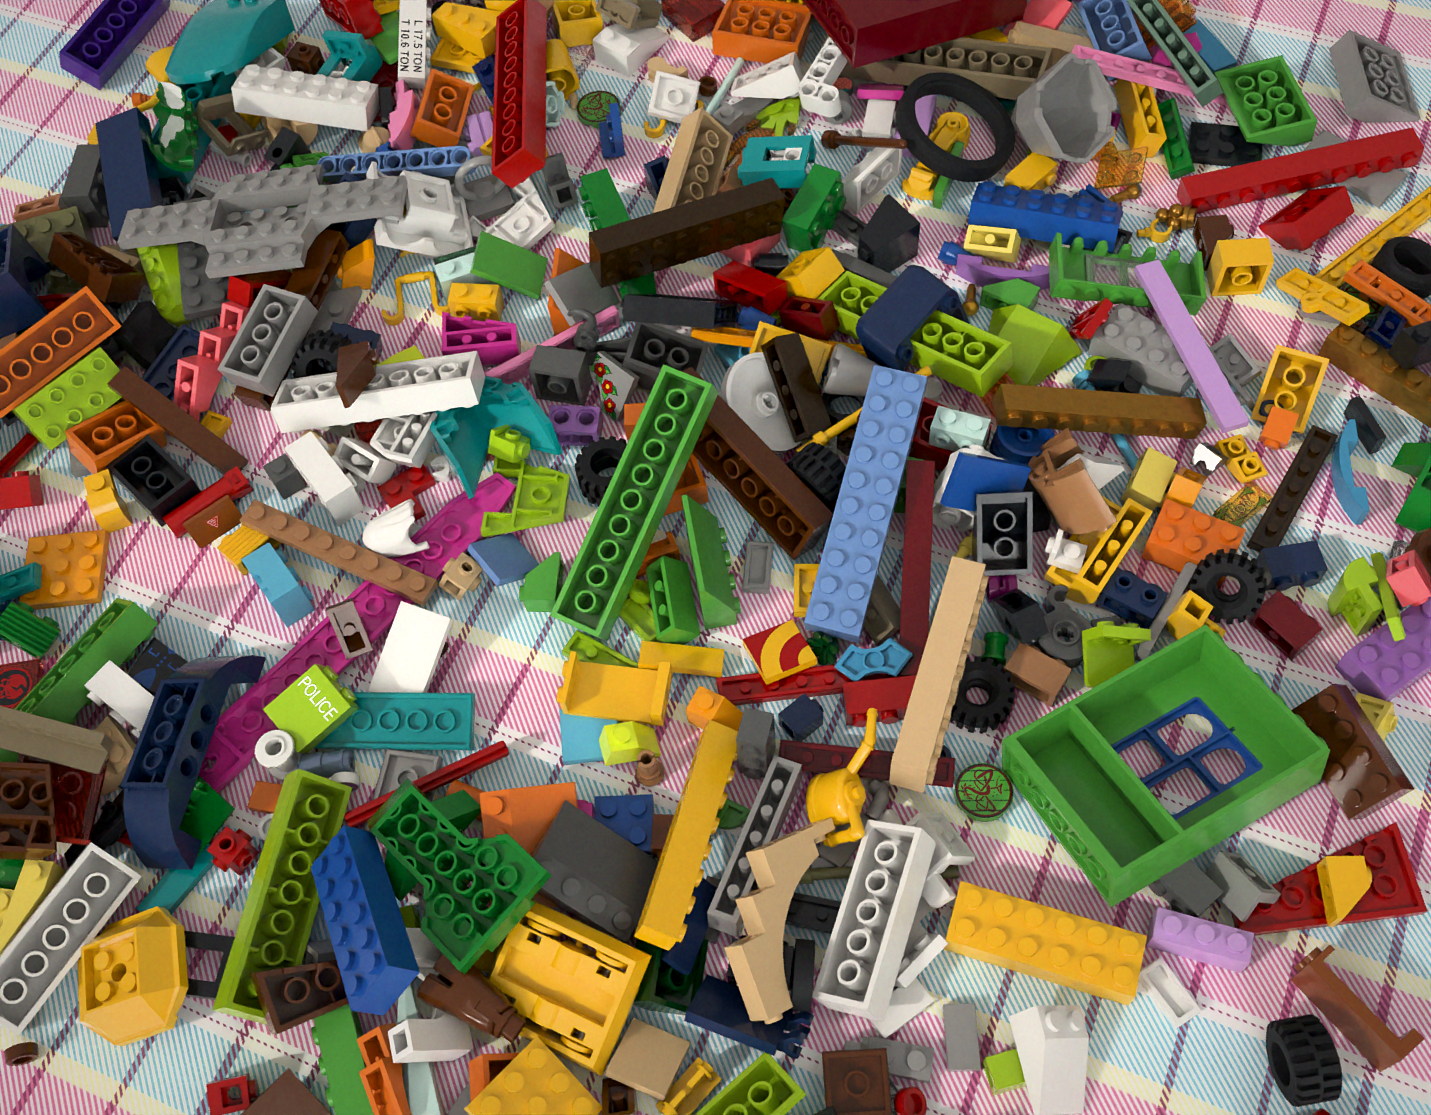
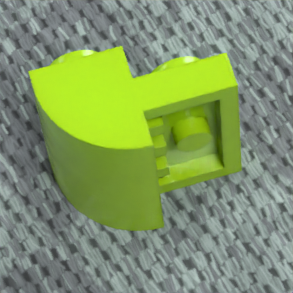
M1364 556L1352 561L1347 566L1328 598V610L1331 617L1342 613L1356 637L1367 633L1383 610L1381 598L1377 593L1373 592V588L1379 581L1376 570L1368 564Z

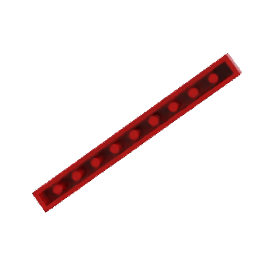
M1412 127L1183 177L1179 183L1177 196L1184 208L1185 205H1191V208H1197V214L1218 208L1222 209L1259 199L1295 193L1300 190L1318 188L1332 183H1341L1349 177L1358 176L1359 178H1364L1374 172L1381 171L1382 173H1387L1394 168H1410L1418 164L1425 148Z

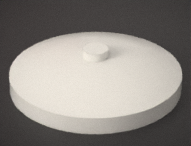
M751 353L734 362L724 375L721 385V398L775 454L784 453L799 445L802 441L794 442L763 353Z

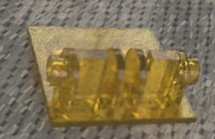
M1107 142L1102 147L1094 188L1104 189L1142 183L1148 146L1117 151L1113 142Z

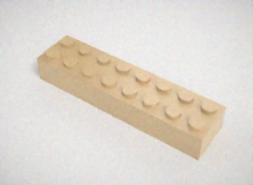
M955 556L951 558L892 757L889 784L924 793L926 784H933L937 761L942 752L943 740L949 727L952 708L956 702L959 683L963 677L966 658L970 652L973 633L976 630L980 608L983 605L989 579V576L984 575L986 564Z

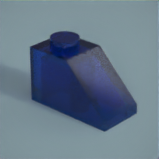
M1386 304L1367 323L1361 334L1389 350L1408 319Z

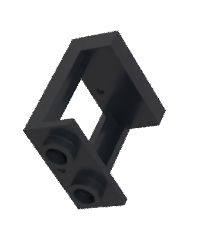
M184 931L186 948L224 952L215 982L188 979L187 997L215 1000L235 937Z

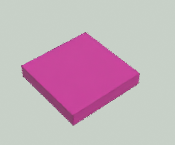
M858 83L857 98L900 100L904 93L903 85Z

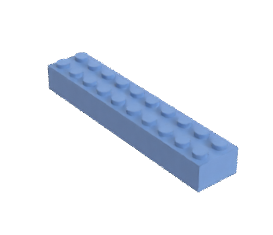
M878 365L873 367L805 616V630L812 632L821 631L824 635L829 634L831 637L860 643L926 392L927 376Z

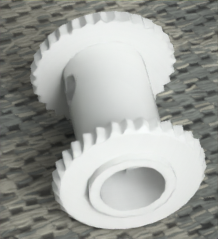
M271 730L258 740L254 754L259 764L266 768L268 767L270 774L275 779L284 781L287 774L297 770V764H299L302 753L296 751L293 737L284 730Z

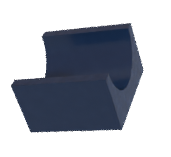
M13 224L0 230V339L25 329L48 314V310L36 296L30 282L49 273L50 266Z

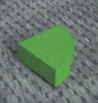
M726 799L723 808L716 816L720 818L717 828L734 829L742 826L747 820L750 809L730 799Z

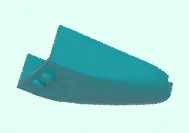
M213 0L202 7L192 16L174 46L165 67L170 81L177 84L212 80L216 73L223 71L227 75L253 61L296 30L286 1Z

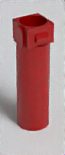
M237 466L223 474L224 477L162 517L177 538L187 533V530L182 525L185 521L225 495H228L232 502L254 490Z

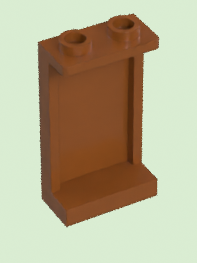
M1331 945L1323 951L1316 947L1294 966L1298 973L1290 980L1379 1072L1403 1060L1425 1039L1415 1028L1397 1037L1324 963V959L1335 949Z

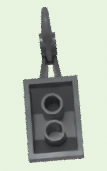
M573 308L567 313L568 317L579 315L587 320V322L578 326L573 346L574 349L586 352L588 364L593 366L597 353L605 351L620 362L622 367L631 370L639 376L637 384L641 388L650 391L656 382L663 364L679 371L692 367L699 375L701 374L709 344L653 323L636 322L631 337L597 342L600 332L596 326V317L591 312L581 308Z

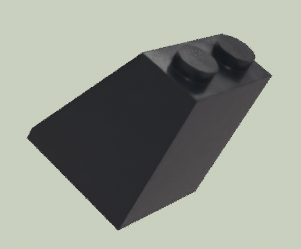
M890 194L884 197L860 234L858 242V259L888 273L917 256L920 222Z

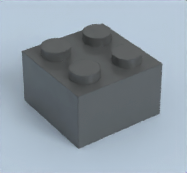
M537 345L529 367L537 399L585 406L592 385L586 352L577 349L568 350L554 346Z

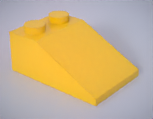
M1276 345L1250 419L1265 423L1267 417L1259 414L1261 403L1265 400H1274V404L1265 406V412L1268 414L1272 406L1299 414L1293 432L1303 434L1330 359ZM1277 401H1278L1279 403H1281L1284 408H1281V407L1278 405Z

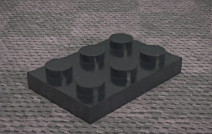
M1191 122L1188 146L1193 163L1233 167L1262 160V143L1247 142L1239 126Z

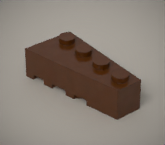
M54 232L47 259L59 269L63 270L83 287L87 286L104 303H127V301L139 299L146 276L145 273L73 232Z
M337 959L250 972L271 1034L277 1035L349 1004Z

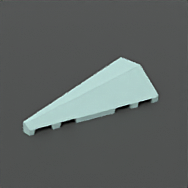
M412 982L398 998L396 1026L406 1019H422ZM433 1062L402 1063L403 1083L411 1115H445L432 1068L434 1067Z

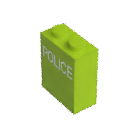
M314 664L263 709L279 730H284L293 737L294 747L298 753L310 752L359 709L358 705L354 702L357 699L349 688L346 686L343 688L338 683L337 679L339 676L329 665L325 667L324 665Z

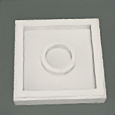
M657 70L647 115L681 124L682 118L695 110L700 82Z

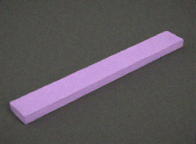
M1160 260L1135 266L1134 273L1221 432L1225 433L1247 427L1249 419Z

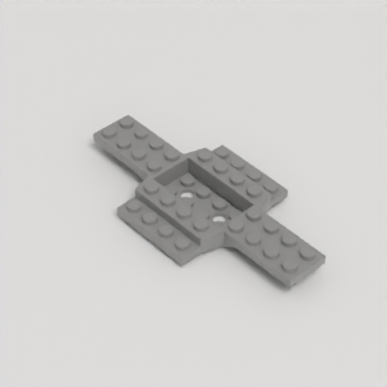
M321 164L260 171L250 174H237L231 176L230 182L224 183L212 200L127 211L117 243L121 250L188 241L204 245L209 253L205 269L209 279L304 267L307 251L317 235L331 223L403 215L408 182L405 175L322 185L324 169ZM298 205V206L295 207V208H286V207H285V206ZM275 208L274 210H271V211H263V210H262V209ZM252 211L251 213H248V214H241V213H239V212Z

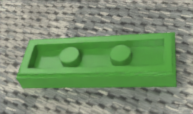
M956 141L950 154L963 158L964 143ZM940 175L933 193V208H942L953 183L952 179Z

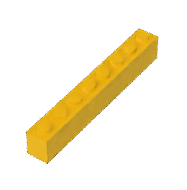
M709 720L701 732L634 935L638 939L668 951L676 941L681 942L686 933L687 924L683 923L685 915H689L693 909L696 897L692 896L693 889L698 887L702 880L704 870L700 869L702 860H707L711 851L712 844L708 842L710 834L714 835L719 825L720 818L716 817L718 809L721 810L725 804L728 795L724 792L725 785L730 784L735 769L731 768L733 761L738 759L736 744L738 731L713 720Z

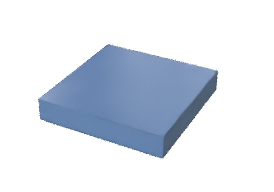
M513 533L470 543L467 549L497 587L525 579V575L539 565Z

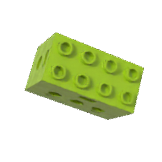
M101 347L95 348L11 411L45 449L53 450L67 439L66 430L105 411L122 398L107 385L120 369Z

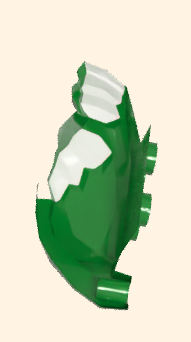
M160 82L157 86L159 90L156 92L159 102L155 105L153 111L160 122L158 138L161 145L153 144L148 133L146 134L147 143L160 163L180 172L193 171L195 149H199L198 137L195 135L196 131H199V121L197 116L193 117L192 101L187 100L186 94L184 95L181 87L171 83Z

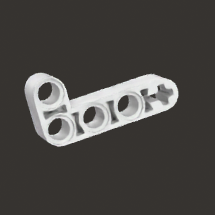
M830 37L798 86L803 109L825 117H835L841 112L839 91L833 84L848 62Z

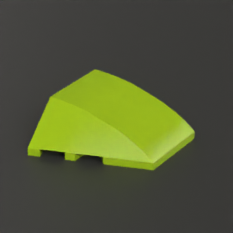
M1019 304L993 309L988 332L1011 342L1013 365L996 382L997 384L1037 386L1046 380L1049 374L1055 370L1062 369L1065 363L1072 358L1076 359L1082 354L1081 349L1062 324Z

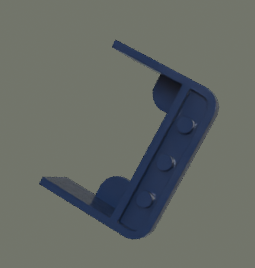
M917 265L908 266L857 322L856 334L868 359L882 367L905 371V367L911 361L914 354L910 338L935 310L970 324L957 292L924 267Z

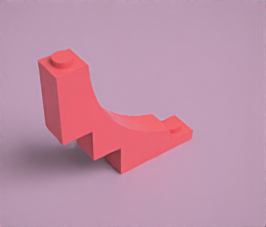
M233 301L222 303L219 327L200 331L198 355L178 359L173 403L198 422L200 413L209 410L213 395L223 376L217 369L250 308Z

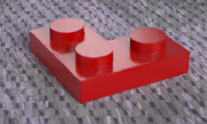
M423 464L421 468L410 467L381 484L377 489L390 509L408 499H412L415 503L413 506V516H415V521L424 517L426 513L415 496L436 483Z

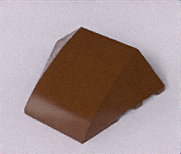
M0 762V859L40 860L57 852L52 766L50 764Z

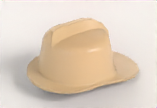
M370 126L368 131H363L357 140L362 153L375 152L376 147L389 141L391 133L386 128Z

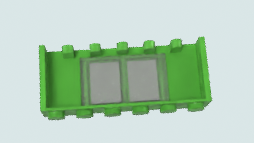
M1056 232L1049 247L1050 297L1079 301H1101L1107 298L1113 304L1122 303L1136 307L1154 308L1134 273V269L1137 265L1157 260L1155 259V247H1148L1142 257L1131 256V244L1122 245L1118 254L1107 253L1108 242L1105 240L1099 241L1094 251L1082 250L1084 240L1081 237H1077L1073 240L1070 248L1062 247V234ZM1173 250L1169 253L1166 260H1160L1189 314L1196 316L1207 299L1202 252L1197 251L1188 264L1180 263V251Z

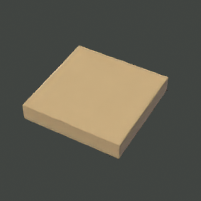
M633 1018L606 1069V1076L664 1102L690 1049L691 1042Z

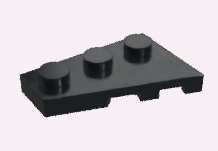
M121 783L118 786L121 792L114 801L107 800L101 807L103 811L95 824H88L65 852L64 856L68 868H70L90 842L105 850L107 847L112 846L126 830L123 809L124 788L120 787Z

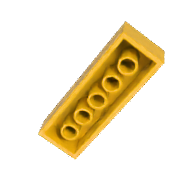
M960 881L945 938L948 944L943 950L1128 1006L1136 995L1147 936Z

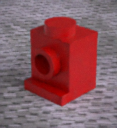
M249 1073L213 1080L206 1084L210 1115H224L245 1110L253 1103L254 1099L258 1098L256 1079L250 1080ZM232 1087L240 1089L241 1095L239 1098L234 1099L230 1096V1089Z

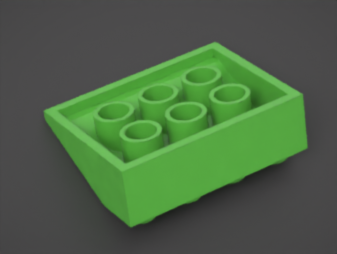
M1282 55L1214 72V76L1217 78L1223 91L1222 94L1247 142L1289 147L1312 141L1317 119Z
M681 495L704 628L707 630L737 624L736 614L741 613L739 598H733L732 590L736 589L734 574H728L727 567L731 566L729 550H723L722 544L727 543L724 527L719 528L717 517L688 495Z

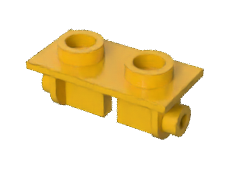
M698 1057L670 1088L665 1101L659 1100L655 1107L663 1115H691L722 1079L706 1061Z

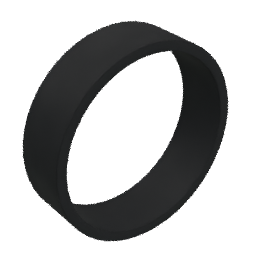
M797 938L795 940L791 1002L793 1005L791 1010L810 1012L815 940Z

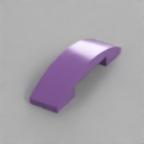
M958 254L955 274L975 285L984 287L1018 278L1040 287V290L1050 288L1049 266L1032 264L1031 271L982 265L983 257Z

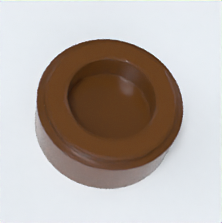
M25 1042L7 1048L4 1051L5 1064L20 1066L33 1062L39 1057L38 1044L36 1042Z

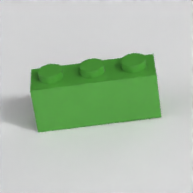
M662 556L646 567L657 640L685 645L700 635L688 563Z

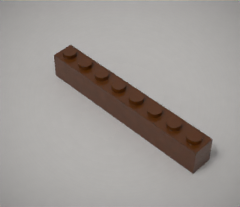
M324 229L317 235L307 251L304 267L294 269L284 289L306 296L317 311H319L350 246L341 232ZM290 364V366H289L287 372L285 373V375H284L282 381H283V380H286V378H287V376H288V373H289V371H290V369H291V364ZM237 385L234 395L247 406L270 412L279 387L272 397Z

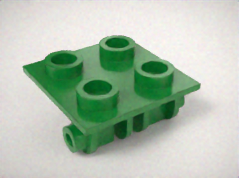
M199 775L179 827L180 830L202 841L197 856H199L235 810L230 803Z

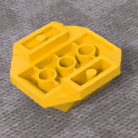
M156 906L111 923L99 936L81 947V958L77 961L80 1023L117 1046H125L174 1029L178 1018L176 1014L183 1004L188 990L184 926L166 908Z

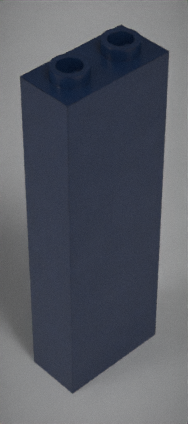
M137 107L95 123L111 233L115 241H118L127 211L163 206L156 157L147 143V133L153 142L150 121Z

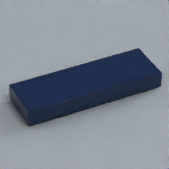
M703 877L699 886L693 889L692 896H695L696 900L691 913L685 915L683 923L687 924V930L681 942L676 941L669 951L664 950L661 958L683 975L691 973L708 928L707 911L717 890L715 886Z

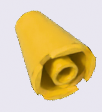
M551 39L546 42V81L555 82L558 91H562L565 100H568L570 94H574L577 89L579 90V76L565 43L559 39Z

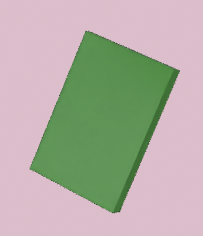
M481 231L470 273L537 300L541 294L548 258Z

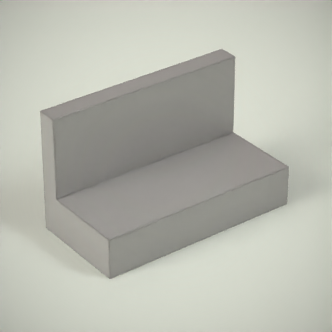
M1220 851L1205 873L1224 891L1219 899L1242 922H1246L1258 903L1275 904L1281 895L1239 853Z

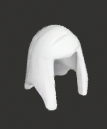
M408 499L372 519L363 531L362 540L365 548L386 558L401 557L429 549L430 546L427 541L415 544L410 539L422 528L413 524L415 521V516H413L414 501Z

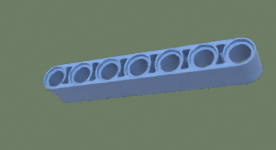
M465 146L330 155L322 157L317 165H322L326 180L332 184H337L345 172L362 179H367L366 173L372 161L377 162L378 170L387 176H399L404 170L422 172V174L432 177L455 176L457 170L463 164L461 163L462 159L467 157L466 161L474 158V155ZM445 159L441 165H438L441 160ZM422 161L421 165L416 167L418 162ZM400 162L399 166L397 168H394L395 165ZM475 167V168H473L471 171H469V172L467 173V175L472 174L473 172H475V170L477 169V167Z

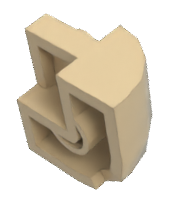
M261 116L264 130L267 129L269 131L267 134L269 142H273L283 126L299 134L307 146L315 139L318 132V124Z

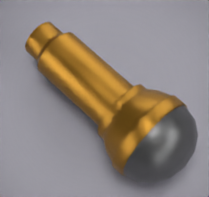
M1130 183L1123 191L1112 195L1108 199L1116 203L1126 199H1137L1142 194V188L1138 183Z

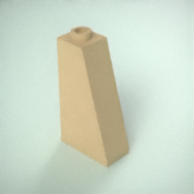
M1020 21L1016 22L1014 29L1009 31L1007 37L1008 43L1052 48V65L1064 55L1072 53L1075 44L1094 49L1090 38Z

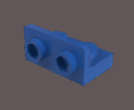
M618 103L609 104L610 114H606L607 121L599 122L603 158L625 156Z

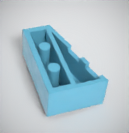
M268 542L241 559L286 627L291 626L315 610L310 603V600L314 597L306 585L300 587L298 581L301 579L294 568L290 567L288 569L285 563L288 560L280 548L275 551Z

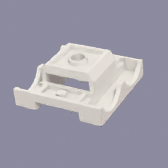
M372 161L366 173L367 179L389 177L378 170L377 162ZM406 170L401 172L399 176L405 175L408 182L405 197L407 213L404 218L403 215L377 218L374 226L376 244L450 260L473 253L474 246L465 200L456 191L454 183L450 185L449 180L424 175L422 172Z

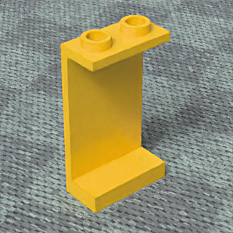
M570 652L569 661H565L563 664L562 676L565 678L564 684L559 686L557 691V703H560L563 714L664 726L673 677L671 663L659 662L657 671L579 661L577 652Z

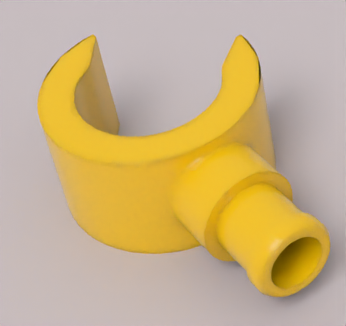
M1158 218L1151 222L1150 227L1137 229L1136 235L1138 238L1143 236L1149 237L1155 243H1164L1170 238L1172 225L1166 232H1158L1155 230Z

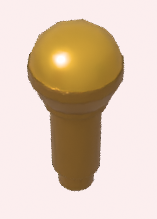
M975 284L968 285L966 300L962 304L967 316H973L979 310V305L976 301Z

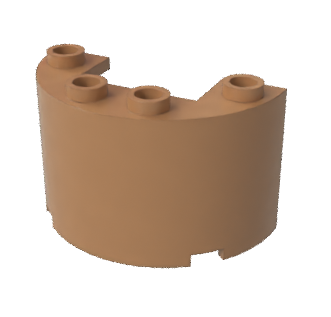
M1068 427L1040 447L1042 450L1040 456H1033L1028 463V466L1032 468L1028 478L1061 530L1069 534H1083L1096 530L1097 532H1104L1113 523L1117 522L1111 507L1106 504L1089 476L1081 458L1057 471L1059 467L1077 453L1084 454Z

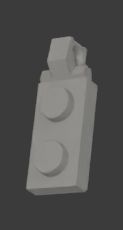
M863 1036L862 1043L845 1040L844 1050L887 1048L889 1076L930 1083L934 1048L873 1036L871 1038Z

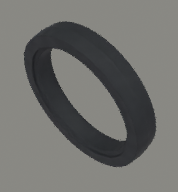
M942 72L922 75L909 85L897 106V130L901 139L907 141V149L923 165L946 178L961 182L987 180L993 177L1006 164L1013 152L1015 130L1005 108L982 86L962 76ZM928 95H944L957 99L974 109L987 122L993 132L996 144L994 155L982 160H967L952 155L937 146L923 132L915 114L916 101Z

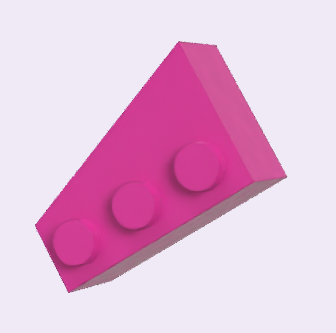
M442 312L443 356L477 351L482 366L503 364L521 354V340L517 325L486 319L485 322L472 320L471 316L465 315L463 318L450 316V313Z

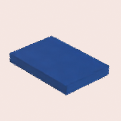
M959 452L940 503L945 507L974 511L976 493L1023 491L1032 468L1027 464Z

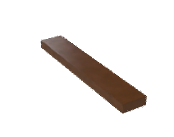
M124 366L107 383L108 387L221 474H225L236 466L241 471L248 464V459L128 367Z

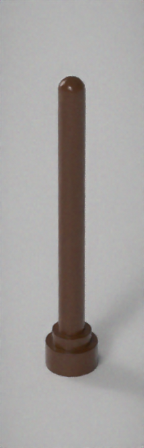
M826 130L821 137V143L826 149H836L840 145L905 149L907 147L905 139L844 136L836 130Z

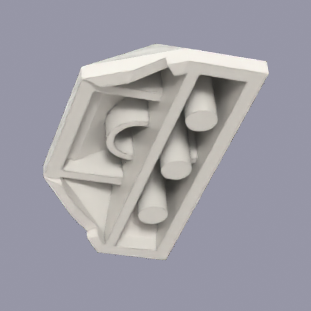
M430 411L421 415L410 414L394 419L384 418L370 440V445L395 463L421 468L436 441L430 430V425L432 421H435L438 414L436 411Z

